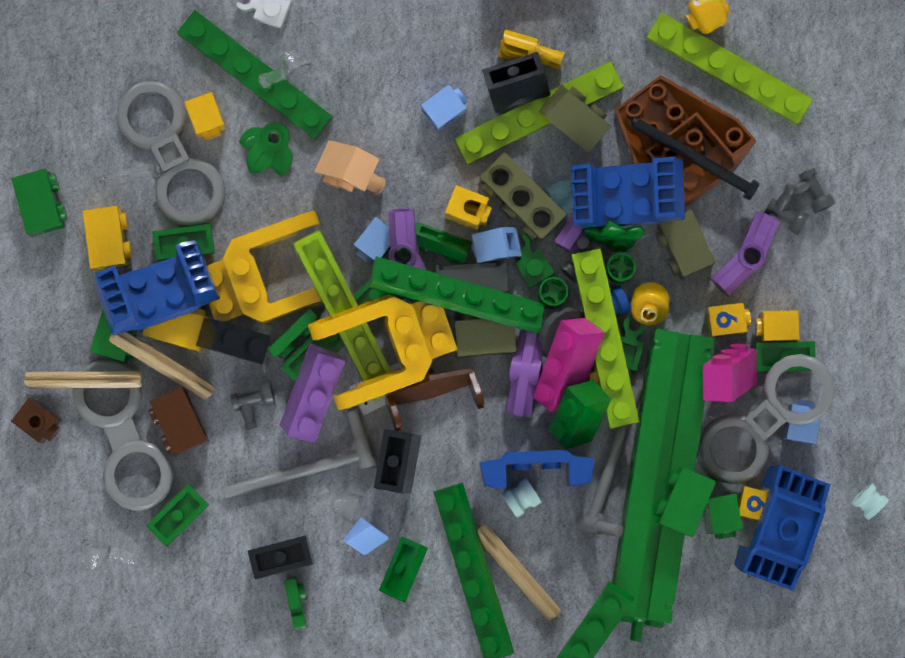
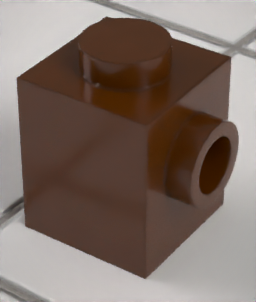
M28 398L11 420L13 424L38 443H44L46 440L52 441L60 431V427L57 425L61 419L33 398Z

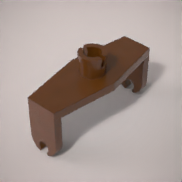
M429 367L424 380L385 394V403L395 431L402 430V423L396 405L431 399L468 385L476 407L478 409L484 408L483 395L473 368L434 375L433 368Z

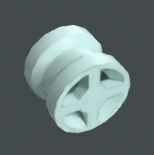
M870 483L856 495L851 503L855 507H860L864 511L863 516L869 520L888 503L889 499L885 495H880L877 492V487Z

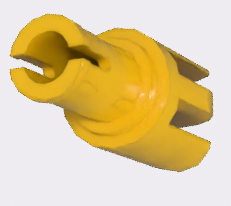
M507 29L504 31L498 57L513 60L538 52L543 65L560 70L565 52L542 46L537 38Z

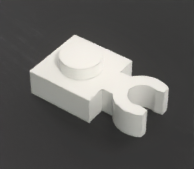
M251 0L248 4L237 2L236 6L243 12L254 10L256 11L253 17L254 20L282 29L292 2L291 0Z

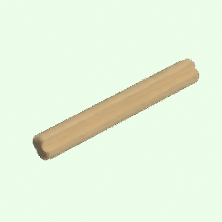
M128 332L116 335L111 333L109 341L192 393L202 399H207L212 394L213 384Z
M139 371L25 373L24 383L28 389L140 388L142 385V374Z
M486 524L482 525L477 530L482 546L548 621L557 617L561 612L558 605L491 528Z

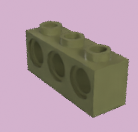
M505 152L480 176L481 190L490 199L495 196L503 204L500 209L511 220L516 217L523 224L521 230L532 241L537 238L541 242L567 216ZM499 171L506 173L509 181L503 186L496 185L492 181L494 173ZM523 192L528 196L529 203L526 206L519 207L514 204L512 200L513 195ZM537 213H544L549 217L550 223L543 228L537 227L533 222V217Z

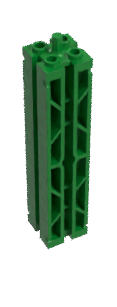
M655 329L650 334V349L647 353L638 411L639 423L636 424L621 521L624 531L618 540L612 579L614 585L634 597L632 604L620 620L632 623L629 639L631 641L641 642L644 624L663 628L664 623L672 622V606L675 602L685 535L658 524L657 520L659 517L654 514L661 498L666 500L670 492V488H667L666 485L672 471L678 472L680 467H684L695 472L705 401H703V364L712 359L711 351L714 348L715 338L688 335L662 329Z

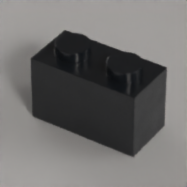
M538 52L482 69L495 113L551 96Z
M204 318L196 346L263 365L271 336L220 320Z
M384 429L374 488L401 494L411 493L422 435Z
M308 535L248 550L255 579L315 564Z

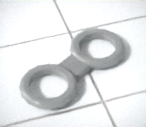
M145 81L135 84L124 93L118 103L116 119L119 130L126 140L139 148L152 149L163 171L156 187V199L159 209L167 219L180 226L189 227L206 224L218 214L224 203L225 186L222 176L213 165L204 160L189 158L178 136L184 127L186 111L183 100L172 87L162 82ZM148 93L160 94L167 98L174 112L173 122L169 129L156 137H143L132 129L128 118L129 109L133 102L141 95ZM195 170L205 174L210 179L213 187V196L208 207L202 212L193 215L182 214L175 210L168 198V188L172 179L180 172Z
M803 354L786 356L776 362L766 375L763 387L765 401L747 417L738 414L720 416L710 422L701 434L698 448L700 460L707 472L718 481L729 484L746 483L758 476L768 459L769 446L767 439L785 422L795 425L813 423L823 417L831 407L835 387L833 377L826 365L815 357ZM801 366L809 368L821 380L823 389L821 400L815 408L808 412L797 413L789 411L777 398L776 385L778 378L790 367ZM736 426L744 428L752 435L756 442L757 453L755 460L750 467L743 471L731 472L724 470L716 464L712 457V440L717 432L725 427Z
M103 359L94 361L83 368L81 372L134 370L124 362ZM73 388L74 406L79 415L92 426L105 429L113 450L106 461L103 472L105 489L111 499L121 507L134 511L151 509L162 502L171 489L173 481L172 464L162 449L153 443L141 440L133 416L140 407L142 388H129V401L124 409L116 415L106 417L91 411L86 403V388ZM140 452L148 454L156 460L160 467L161 478L158 487L152 494L145 498L134 499L121 492L115 475L122 459L130 454Z

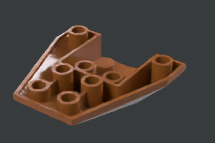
M662 75L615 109L634 164L653 163L652 158L675 157L683 160L685 206L692 204L722 180L633 129L630 124L634 118L645 121L731 172L737 169L756 143V139L737 118Z

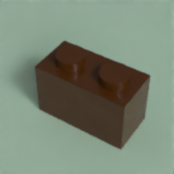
M180 387L150 401L152 408L148 411L155 426L160 424L165 434L161 436V441L167 452L172 451L175 456H178L209 442L184 387Z

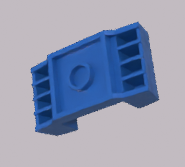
M675 157L652 158L653 163L597 168L592 164L571 166L574 228L604 227L609 221L619 226L685 220L683 160Z
M195 240L175 245L176 257L120 276L116 266L106 268L95 274L94 286L112 335L130 330H142L195 312L201 306L220 299L202 250Z
M567 450L506 452L500 459L480 462L479 465L484 486L507 488L506 465H512V470H531V464H542V469H561V463H566L567 486H578L591 482L594 458L573 456Z
M781 465L768 467L761 487L767 488L770 491L750 547L739 546L734 565L743 573L794 591L801 572L807 566L821 526L831 484Z

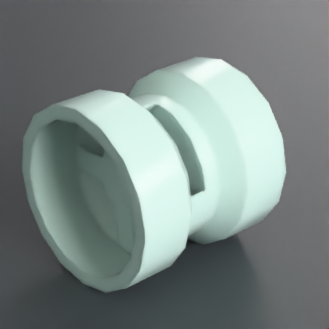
M527 478L520 481L515 489H508L501 493L516 518L523 515L528 507H535L542 503Z

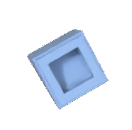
M360 517L343 541L363 555H366L383 544L389 537Z

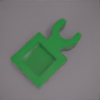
M522 234L521 238L525 246L520 249L522 256L519 257L521 260L517 261L514 265L529 289L555 274L540 248L534 252L530 250V239L526 234Z
M626 317L623 322L625 336L620 337L627 368L636 372L645 344L637 341V337L644 332L646 325L640 323L639 329L633 331L629 327L631 317Z
M297 577L285 579L284 585L294 630L306 628L307 624L302 600H307L304 582L298 583Z

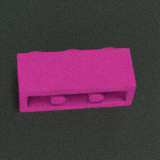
M586 318L561 320L533 398L549 411L556 412L567 387L587 382L605 332Z
M747 344L729 345L730 348L721 350L720 354L713 356L711 360L703 364V401L733 402L757 384V349H747Z

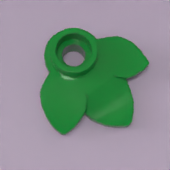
M272 122L264 128L252 127L243 133L239 143L243 147L250 149L246 160L250 173L262 172L270 166L281 177L289 171L293 161V153L288 146L290 133L285 125L279 122ZM272 132L278 133V142H273L270 139Z
M609 221L602 230L585 228V236L591 241L606 244L612 251L620 253L632 248L635 241L644 236V229L641 225L623 228Z

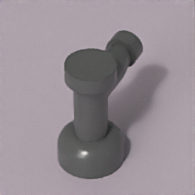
M812 168L799 175L801 182L794 185L797 190L791 199L794 196L810 191L814 198L811 207L816 214L834 205L835 201L831 195L824 194L815 176L817 172L815 168Z
M787 183L778 200L772 198L764 213L767 215L772 214L789 223L790 230L799 235L809 214L803 211L795 214L786 209L792 195L797 190L794 185Z
M585 237L580 238L577 242L581 253L600 249L595 242ZM566 261L560 269L571 281L577 283L573 262Z
M271 382L262 384L260 391L239 396L237 393L231 394L233 409L235 412L241 410L246 430L257 428L256 421H254L252 404L263 402L265 406L276 405Z

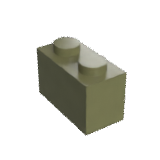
M561 84L539 112L589 153L611 127L604 120L607 114L595 104L589 108L583 103L586 97L575 87L572 86L568 90Z
M692 209L685 212V220L667 221L658 224L657 228L659 231L655 232L660 247L662 249L666 247L671 258L667 259L673 275L678 274L680 279H683L716 263Z
M461 315L460 321H455L457 358L517 352L514 327L486 319H478V317L471 315Z

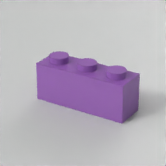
M309 344L280 422V427L288 436L315 443L345 364V360L337 352Z

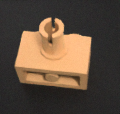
M331 140L328 141L314 171L324 177L322 182L337 189L340 187L348 192H352L354 188L362 191L367 189L373 194L378 195L384 189L386 182L383 177L374 174V170L380 160L379 158L357 146Z

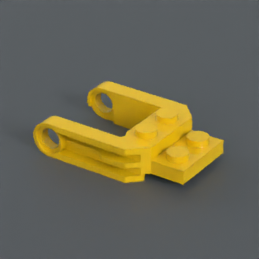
M309 211L231 239L223 260L207 265L220 296V299L208 303L214 320L228 322L245 315L257 322L266 324L322 303L315 287L269 303V295L256 259L251 255V252L296 236L298 231L316 225L320 226L316 211Z
M388 294L309 324L308 328L312 340H319L385 316L384 323L397 360L402 364L401 368L356 384V388L338 395L333 394L337 409H347L424 380L432 359L458 350L444 308L417 300L407 303Z

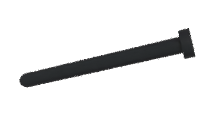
M634 118L631 122V127L744 192L743 198L750 201L757 191L760 183L754 179L751 183L639 118Z

